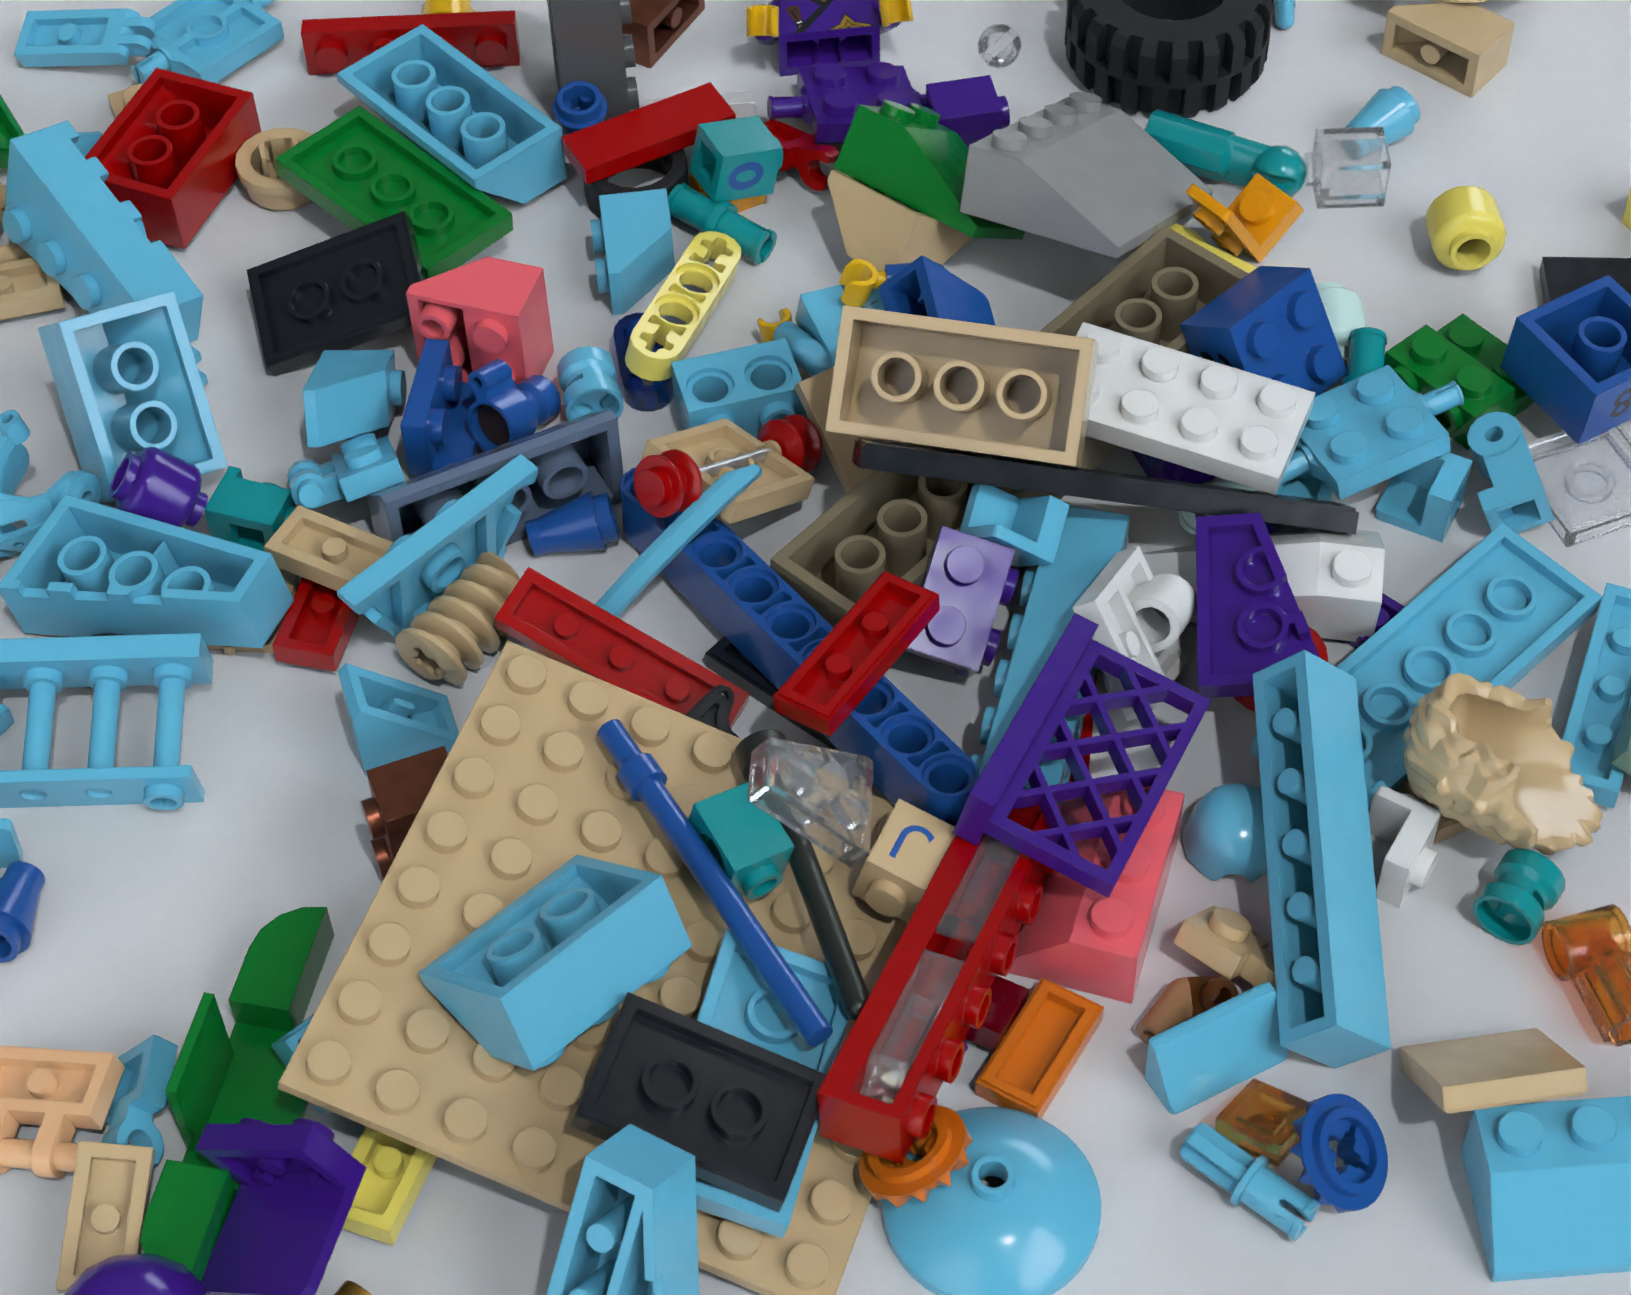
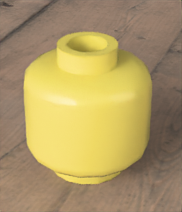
M1472 185L1449 189L1435 198L1427 209L1425 226L1437 260L1447 268L1458 271L1479 269L1498 257L1505 246L1507 232L1496 199L1483 188Z

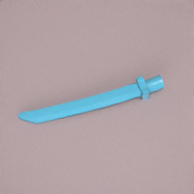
M753 464L724 473L627 568L595 605L619 618L649 583L693 538L762 475V468L759 465Z

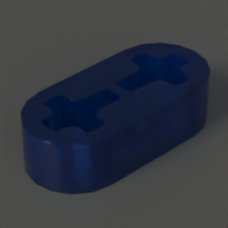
M633 313L626 315L617 322L613 334L622 394L626 404L631 408L642 412H653L663 409L671 403L674 398L673 380L671 376L663 381H653L651 385H643L641 378L627 368L624 359L631 333L644 314ZM655 342L652 352L656 353L657 350L663 349L664 346Z

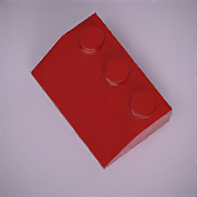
M155 68L87 153L85 159L96 156L109 173L107 180L103 182L120 203L130 200L142 215L141 221L145 227L147 239L152 241L161 240L163 244L185 249L237 180L238 175L235 168L237 151L246 140L261 132L254 95L252 92Z

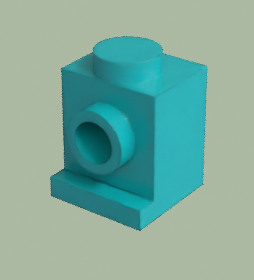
M229 466L208 501L204 513L211 536L265 551L264 545L297 506L292 498L290 489L281 488L269 482L260 483L243 479L241 468Z

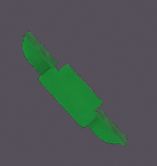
M301 907L280 914L260 929L247 950L228 999L235 1019V1025L230 1038L228 1037L215 995L203 993L165 1089L187 1150L182 1162L166 1159L144 1216L140 1242L144 1253L159 1254L185 1265L200 1282L241 1184L231 1177L228 1170L220 1169L196 1151V1146L206 1123L239 1124L242 1118H254L268 1124H292L294 1119L304 1117L309 1102L278 1089V1083L286 1066L276 1054L271 1044L303 1022L334 938V931L327 907Z

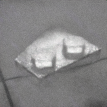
M773 737L767 738L751 751L747 798L749 802L850 868H853L870 854L874 761L863 755Z

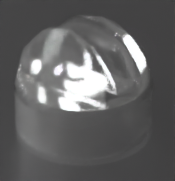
M996 23L987 27L978 41L980 57L986 64L995 68L1009 66L1017 59L1021 51V38L1018 32L1012 26L1004 23ZM1007 32L1013 41L993 57L987 49L999 41Z

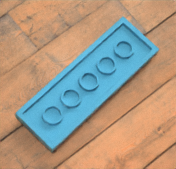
M1501 523L1336 666L1356 678L1368 811H1370L1372 798L1379 786H1385L1398 792L1403 782L1408 780L1403 760L1406 747L1403 741V734L1409 727V719L1414 708L1418 706V699L1427 693H1431L1436 686L1441 685L1444 679L1454 673L1470 675L1478 681H1489L1493 687L1503 685L1509 689L1513 688L1597 612L1603 596L1504 523ZM1256 736L1253 738L1250 754L1259 760Z

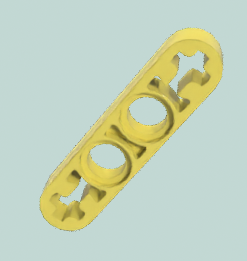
M717 231L701 232L692 239L632 330L624 360L627 368L633 374L650 381H663L672 376L671 362L684 360L735 278L742 253L741 247L735 239ZM710 259L715 260L713 268L704 263L709 262ZM682 285L696 286L707 293L690 291ZM661 316L676 317L687 324L671 323ZM655 342L664 346L663 349L660 348L656 353L652 352Z

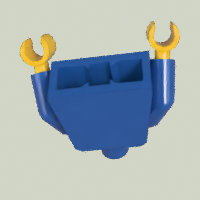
M923 255L912 263L885 264V271H877L866 260L854 259L845 266L839 280V284L845 285L841 301L847 306L861 307L866 305L873 289H879L885 311L995 325L989 300L984 293L949 272L943 265Z

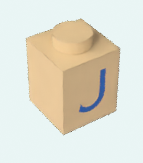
M898 799L861 870L851 894L866 901L874 911L884 916L897 917L908 923L955 837V834H953L955 827Z

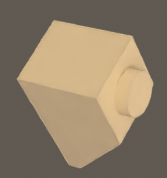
M1446 2L1393 6L1387 14L1381 54L1472 98L1507 65L1515 23L1474 3Z

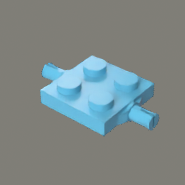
M275 0L174 1L149 17L157 24L154 37L149 38L152 42L149 52L150 56L131 66L133 77L139 84H143L155 68L214 83L219 82L284 39L281 21L263 10V8Z
M1388 364L1316 396L1312 411L1296 446L1297 451H1294L1281 484L1308 473L1325 482L1338 499L1342 500L1450 452L1449 433L1434 416L1464 404V396L1459 385H1456V382L1452 380L1448 384L1422 395L1410 389Z

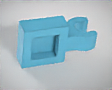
M154 1034L117 1057L125 1066L105 1120L106 1123L110 1124V1127L103 1136L101 1143L128 1145L129 1141L133 1146L153 1147L156 1152L154 1166L160 1162L164 1152V1143L161 1133L153 1122V1114L161 1112L169 1103L165 1089L173 1072L178 1045Z

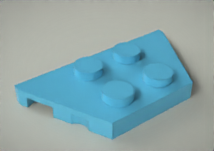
M520 453L459 500L452 499L445 503L438 510L435 517L412 535L406 534L398 538L383 557L338 589L337 596L359 615L362 613L376 626L384 631L387 630L396 638L402 629L410 628V624L415 616L427 611V607L435 597L443 595L444 590L452 581L460 579V575L467 566L476 564V560L481 553L490 551L502 559L504 558L507 551L506 544L514 533L522 514L511 503L518 490L535 483L538 467Z

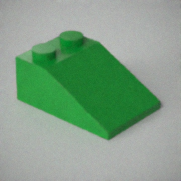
M883 100L881 107L858 105L834 166L835 169L972 238L1023 239L1025 231L960 212L969 149L957 132L938 123L941 117L939 113L919 104L910 103L909 107L890 100Z

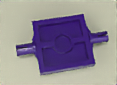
M876 62L869 66L842 67L835 63H822L816 67H798L797 89L799 96H768L767 99L769 120L800 118L801 121L811 128L816 143L844 142L859 104L881 107L883 100H890L909 107L910 103L926 107V94H920L912 88L904 66H895L887 62Z

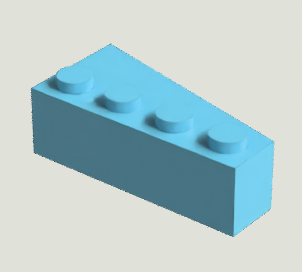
M67 120L10 139L5 212L2 215L3 230L8 238L24 249L48 276L53 277L74 297L81 308L88 310L90 313L174 291L189 342L197 340L204 295L161 240L151 243L147 239L146 230L141 221L142 215L132 202L127 200L120 203L103 182L107 180L109 173L97 157L85 159L74 143L78 142L80 135Z
M67 494L63 496L0 582V594L26 634L81 637L99 633L125 635L201 633L206 645L263 648L294 601L271 553Z

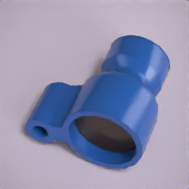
M494 359L474 370L468 376V383L474 391L477 401L468 409L467 425L473 440L484 451L534 434L537 426L553 419L560 412L561 398L557 388L549 379L541 375H532L516 385L512 378L510 366L502 359Z

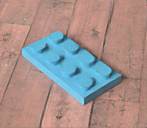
M726 929L696 1020L827 1074L839 1053L849 1018L844 1012L827 963L776 946L833 1028L832 1035L825 1042L818 1046L810 1047L732 932ZM819 1111L785 1202L779 1213L699 1179H696L697 1209L783 1238L790 1224L819 1123Z

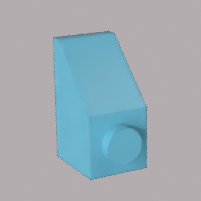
M323 350L302 390L307 446L322 447L390 426L398 406L405 405L407 392L405 371L396 370L394 350Z

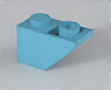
M666 188L599 195L601 219H592L590 224L594 254L605 253L606 257L595 259L598 293L610 292L612 315L625 314L670 274L675 267L672 225Z

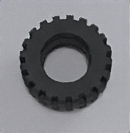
M1067 0L1066 57L1076 77L1088 90L1094 88V94L1101 97L1102 101L1109 105L1113 101L1119 103L1123 111L1137 114L1139 110L1152 114L1158 109L1171 114H1180L1181 117L1185 118L1196 116L1199 110L1207 109L1210 113L1223 108L1227 104L1228 99L1234 102L1259 79L1264 71V63L1267 61L1274 0Z

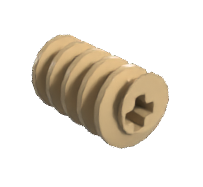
M490 551L481 553L476 560V564L467 566L460 575L459 580L452 581L446 587L442 596L435 597L430 602L426 612L419 613L414 617L410 628L402 629L395 638L396 647L402 660L423 678L431 681L443 679L452 685H462L468 677L465 667L478 669L484 662L482 651L494 653L501 644L499 635L510 637V635L495 627L494 618L520 580L515 570Z

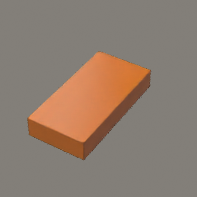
M1042 977L975 1081V1095L999 1107L1019 1110L1042 1119L1103 1020L1104 1006Z

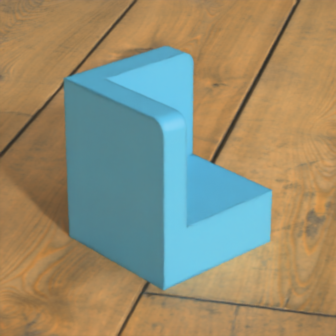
M1448 452L1391 477L1376 506L1375 518L1443 542L1464 501L1473 460Z
M974 483L960 531L1015 549L1011 563L1014 567L1053 564L1070 504L1051 495L1020 499L995 486Z

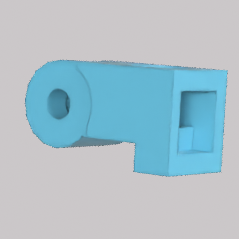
M1498 411L1479 417L1470 426L1467 438L1478 470L1485 479L1493 484L1492 488L1477 493L1491 531L1495 530L1501 523H1504L1514 532L1519 533L1555 520L1517 419L1508 413Z

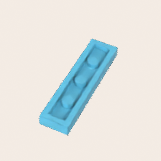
M1606 583L1562 740L1571 742L1575 747L1570 760L1572 772L1583 776V786L1592 789L1594 793L1593 801L1599 805L1614 809L1624 771L1611 764L1622 718L1631 705V589Z

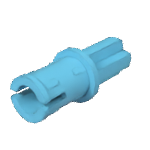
M1198 1124L1187 1135L1179 1152L1182 1160L1232 1195L1230 1198L1231 1204L1239 1207L1244 1203L1286 1233L1292 1241L1298 1240L1307 1227L1303 1225L1304 1222L1286 1210L1284 1206H1290L1310 1222L1313 1221L1319 1211L1321 1204L1315 1198H1311L1268 1167L1270 1163L1269 1158L1261 1155L1256 1159L1208 1124Z

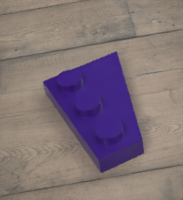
M1261 513L1196 517L1197 670L1199 694L1206 698L1254 696L1252 674L1303 650L1319 658L1320 656L1311 638V632L1302 610L1300 611L1289 586L1286 572Z

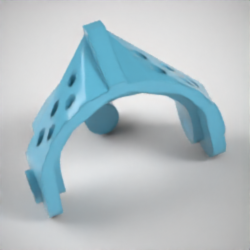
M7 410L0 414V558L21 554L65 494L99 503L102 496L100 479L95 474L84 470L68 471L43 494L32 497L13 495L29 465V453L22 443L29 437L30 430L16 410ZM25 520L27 525L18 529L12 523Z

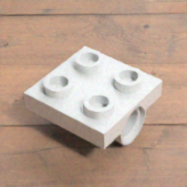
M1139 546L1117 552L1072 607L1075 613L1099 625L1093 640L1173 681L1192 657L1181 633L1197 613V594L1190 583L1180 576L1173 574L1153 576ZM1153 608L1163 612L1168 619L1158 615ZM1103 671V680L1108 693L1124 691L1118 678ZM1158 703L1150 704L1152 711ZM1133 707L1121 708L1127 721L1137 719Z

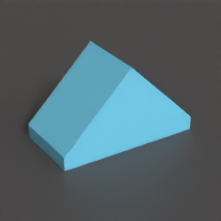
M347 663L338 670L351 728L366 776V770L445 746L447 753L450 752L459 735V731L447 695Z

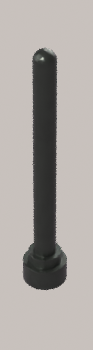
M769 729L752 733L741 740L736 746L735 757L744 780L746 782L754 780L760 791H763L766 801L795 846L789 859V864L844 1012L850 1019L856 1021L869 994L788 782L792 776L791 769L794 765L793 754L786 736L781 731Z

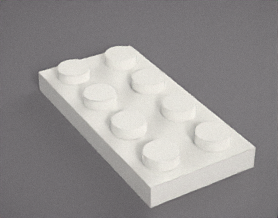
M1082 323L1076 337L1091 338L1099 342L1086 436L1276 495L1312 411L1316 392L1089 323Z

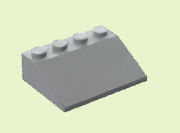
M1073 92L1069 94V97L1054 104H1048L1044 106V109L1030 116L1021 117L1018 122L1003 129L994 130L991 135L969 145L960 212L1117 259L1150 239L1164 226L1170 227L1197 210L1198 207L1185 193L1192 183L1211 197L1213 191L1121 109L1102 104V98L1098 95L1086 92Z

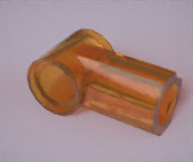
M1608 904L1545 921L1542 927V943L1545 956L1554 974L1561 981L1571 980L1604 1042L1615 1043L1617 1047L1631 1044V928L1621 909L1615 904Z

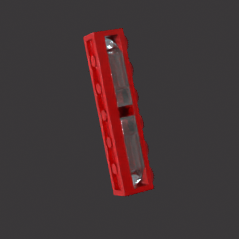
M1039 805L1012 809L1008 819L1031 831L1050 829ZM985 833L978 846L955 835L817 1092L821 1137L900 1164L903 1163L914 1139L924 1140L927 1137L937 1111L936 1095L943 1082L952 1084L955 1081L964 1058L965 1043L963 1041L970 1027L980 1029L983 1025L991 1004V986L997 975L1005 977L1009 973L1017 952V934L1022 924L1032 925L1041 906L1043 897L1042 884L1047 874L1056 876L1059 872Z

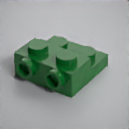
M1463 313L1438 331H1435L1426 324L1385 352L1384 366L1389 364L1403 382L1417 393L1423 395L1448 384L1452 380L1456 382V385H1459L1464 396V404L1434 417L1447 430L1449 437L1467 450L1470 449L1467 438L1470 426L1479 417L1497 411L1505 412L1515 417L1535 403L1500 368L1507 344Z

